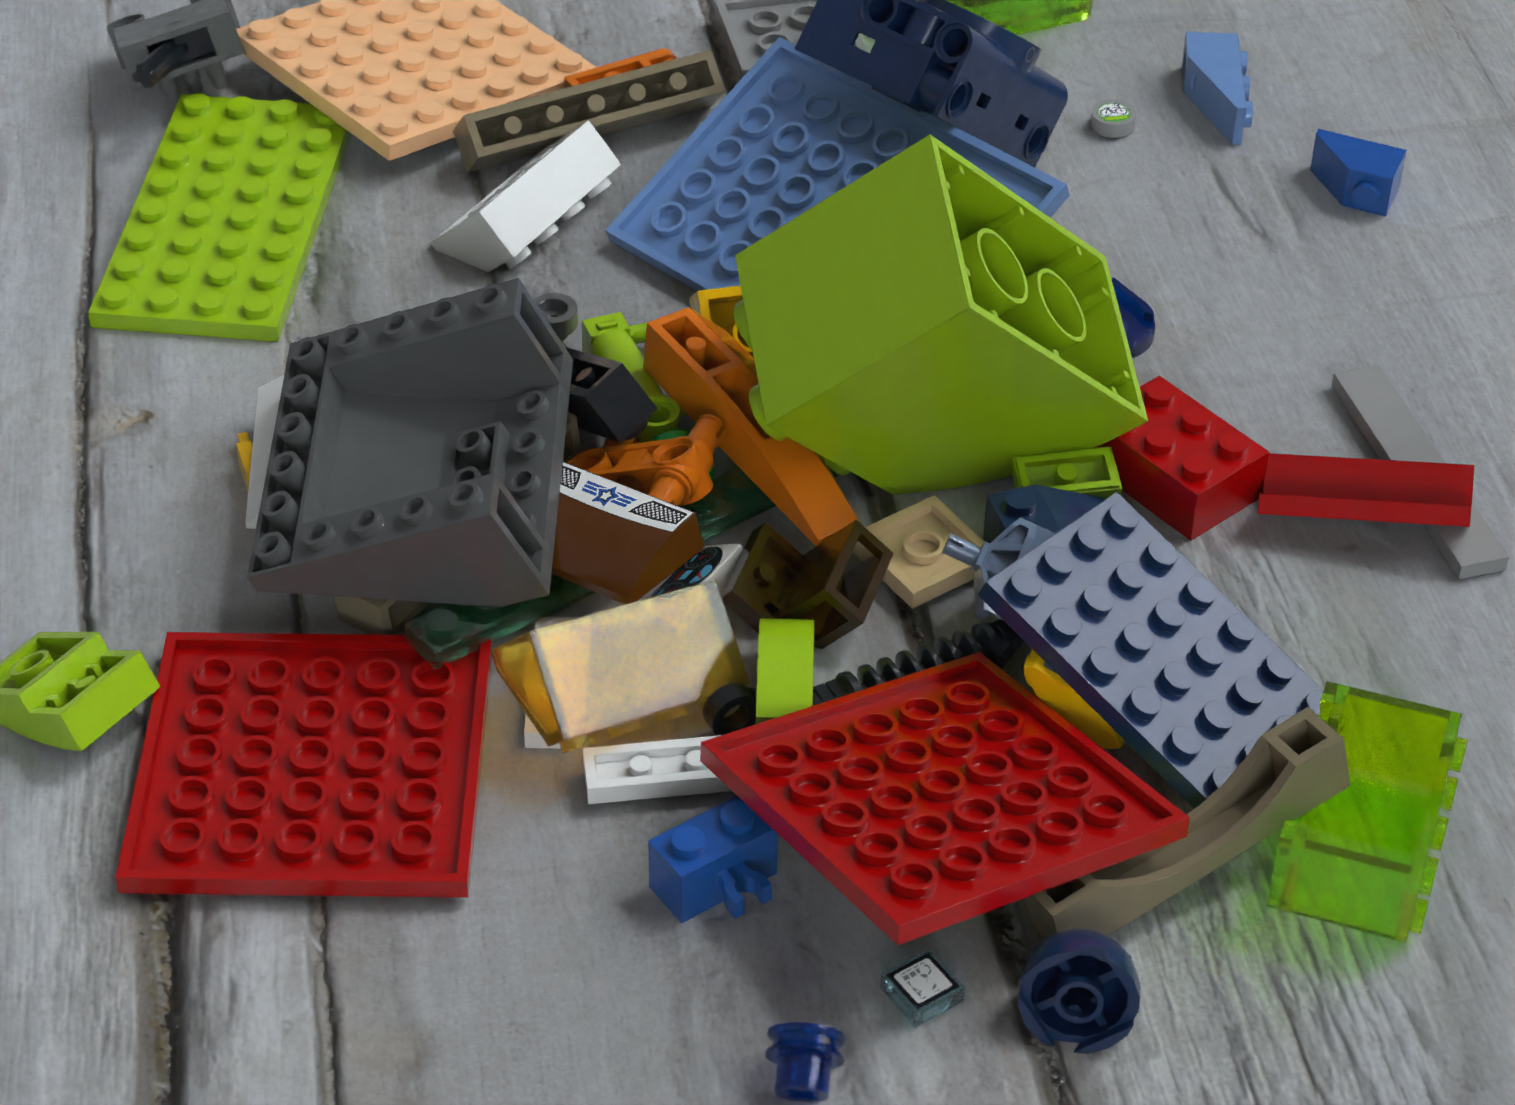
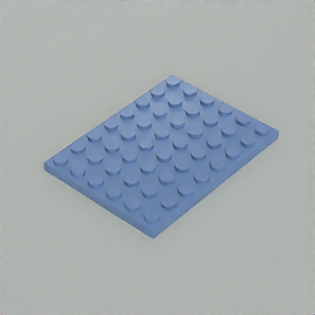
M779 37L608 226L605 232L612 243L696 291L740 286L736 254L929 134L1050 218L1070 194L1066 183L922 110L918 112L873 90L871 85L795 50V44Z

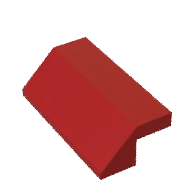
M1269 453L1263 494L1259 493L1258 514L1470 527L1475 465Z

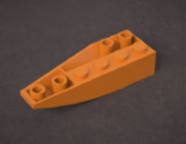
M689 307L647 322L643 369L695 422L703 414H713L721 419L723 422L721 428L726 429V436L718 446L815 546L854 520L859 521L821 455L790 438L783 441L775 440L760 427L749 403L750 389L758 384L754 358L725 329Z

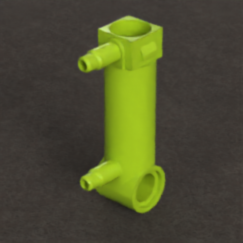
M621 312L582 320V352L623 363L658 408L647 419L648 424L646 428L634 440L639 439L640 443L649 442L658 434L667 430H680V417L688 414L674 399L664 395L659 384L643 369L644 358L636 344L645 342L647 322L629 326Z

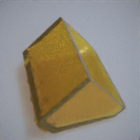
M716 580L532 630L490 650L498 674L548 747L560 744L563 754L595 744L592 734L607 730L609 738L614 739L641 730L639 720L646 717L654 716L656 725H660L687 716L688 713L685 706L696 702L700 703L701 710L703 711L705 702L718 688L736 682L745 685L750 684Z

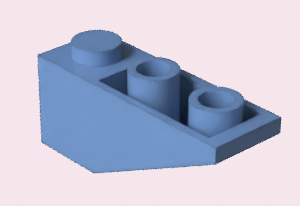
M1186 32L1181 67L1183 93L1232 145H1241L1243 128H1251L1253 118V102L1248 101L1250 76H1246L1247 51H1240L1237 33Z

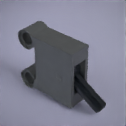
M190 0L191 4L148 19H145L143 14H134L120 18L107 25L106 28L121 68L127 70L134 91L141 88L149 89L159 83L167 102L170 105L177 104L180 94L175 77L182 75L190 93H199L203 90L198 69L205 67L208 78L211 79L214 88H224L227 85L221 61L245 53L236 30L241 28L232 1Z

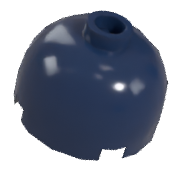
M1074 928L1055 933L1034 947L1021 972L1018 1008L1025 1026L1041 1042L1054 1047V1040L1079 1043L1073 1053L1088 1054L1109 1049L1128 1036L1134 1026V1018L1139 1011L1140 981L1131 956L1114 939L1095 930Z

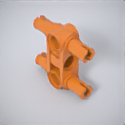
M703 414L696 420L688 436L641 443L639 439L634 440L635 437L631 440H624L622 443L607 439L602 447L582 451L572 457L567 463L674 505L684 506L699 501L712 490L713 482L709 472L713 467V453L719 443L725 438L726 429L721 428L723 422L719 417L713 414Z

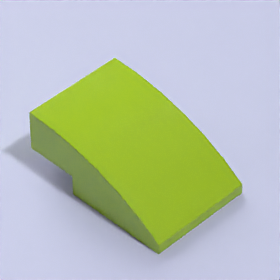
M38 632L0 662V725L45 745L66 750L83 751L161 686L140 650H109L99 632Z

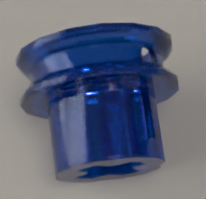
M787 1022L769 1027L767 1036L772 1041V1045L766 1049L765 1057L777 1064L775 1095L782 1099L796 1102L814 1103L827 1100L831 1069L842 1066L845 1061L844 1056L839 1051L847 1039L844 1033L829 1026L807 1022ZM828 1037L830 1043H824L823 1038Z

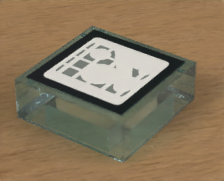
M930 949L881 974L880 988L915 1027L964 1001L965 987Z

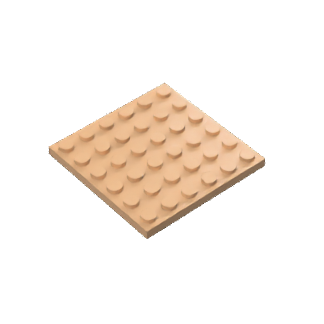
M321 0L302 8L289 9L284 14L265 20L252 21L249 25L236 29L245 52L243 55L388 161L454 138L453 130L463 115L564 89L565 76L596 68V66L582 58L581 55L573 52L555 40L551 35L546 34L525 18L505 7L498 0Z

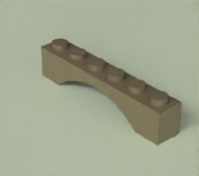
M1309 707L1262 734L1246 758L1229 778L1204 802L1186 814L1190 817L1188 837L1026 897L1025 901L1032 927L1044 940L1055 933L1074 928L1095 930L1106 936L1112 934L1351 786L1344 738Z

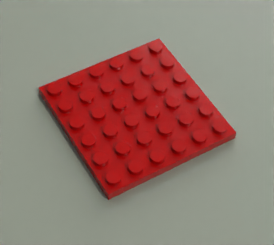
M167 632L157 677L161 687L154 692L115 877L118 894L468 898L493 654L492 636Z
M980 652L701 742L700 762L897 945L1188 837L1190 822L1188 815Z

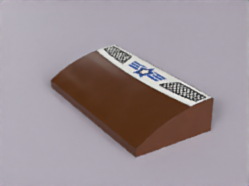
M563 462L551 574L631 607L705 547L695 512Z

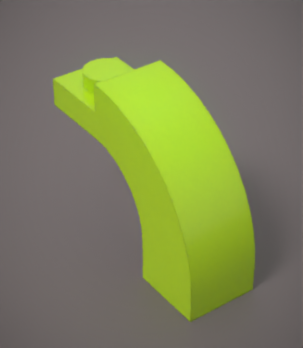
M760 618L756 724L813 706L814 620Z

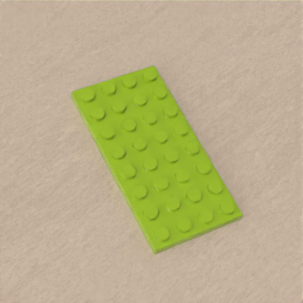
M201 93L181 94L88 311L90 328L279 342L351 133L310 103L294 102L288 99L272 101L251 99L245 96L229 98L207 96Z

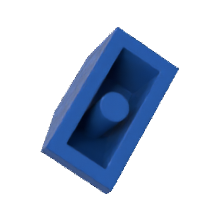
M1318 129L1310 171L1342 206L1387 216L1400 188L1407 150Z

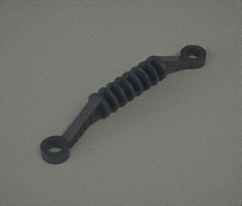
M1002 619L996 620L993 623L979 622L971 627L970 634L966 630L960 629L953 633L951 641L944 636L936 638L933 643V649L926 643L918 644L915 647L914 656L907 650L899 651L896 654L895 663L888 657H882L876 663V671L869 664L860 665L857 669V678L850 671L838 673L835 679L813 687V706L978 652L982 653L1003 670L1010 658L1016 653L1017 648L1019 649L1024 643V640ZM736 682L718 688L709 696L704 704L702 714L705 722L716 736L728 734L756 724L757 688L747 687L745 684ZM739 706L733 714L724 717L730 709Z

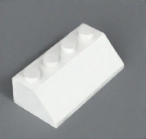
M588 120L538 152L431 241L430 244L436 251L486 272L492 271L503 263L511 269L531 254L530 249L527 247L528 244L534 241L536 245H539L559 229L554 223L556 220L561 218L565 222L586 206L581 200L585 195L592 199L611 185L612 182L607 176L616 170L621 163Z

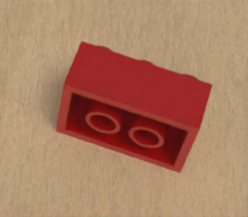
M1160 375L1140 386L1148 422L1102 445L1094 447L1111 446L1122 491L1190 541L1259 500V493L1263 494L1269 451Z

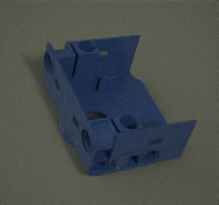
M817 0L794 48L807 56L871 85L873 90L918 112L922 110L1034 168L1048 144L1049 138L1068 99V92L1064 83L1035 66L1042 51L1039 47L1007 29L946 0ZM859 33L876 40L870 53L854 46ZM978 99L983 106L982 108L976 105Z

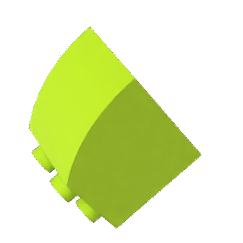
M930 134L735 255L743 300L734 306V319L739 333L753 351L758 384L754 385L749 392V403L753 415L760 427L770 437L778 441H783L787 438L792 439L821 455L826 464L840 475H847L852 472L892 495L947 490L1012 476V457L1092 449L1148 422L1106 256Z

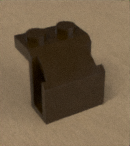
M854 520L804 555L764 522L751 532L719 600L757 633H759L760 618L814 620V647L824 649L864 623L894 553L857 520ZM856 542H860L873 556L842 575Z

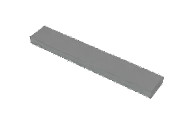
M1379 365L1333 374L1332 388L1380 460L1445 463ZM1473 503L1470 527L1422 524L1458 580L1506 570L1509 556Z

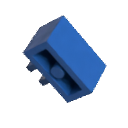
M735 796L648 841L649 887L681 924L723 901L728 912L736 919L745 914V898L740 892L754 894L761 904L772 900V883L767 878L777 873L778 833L738 796Z

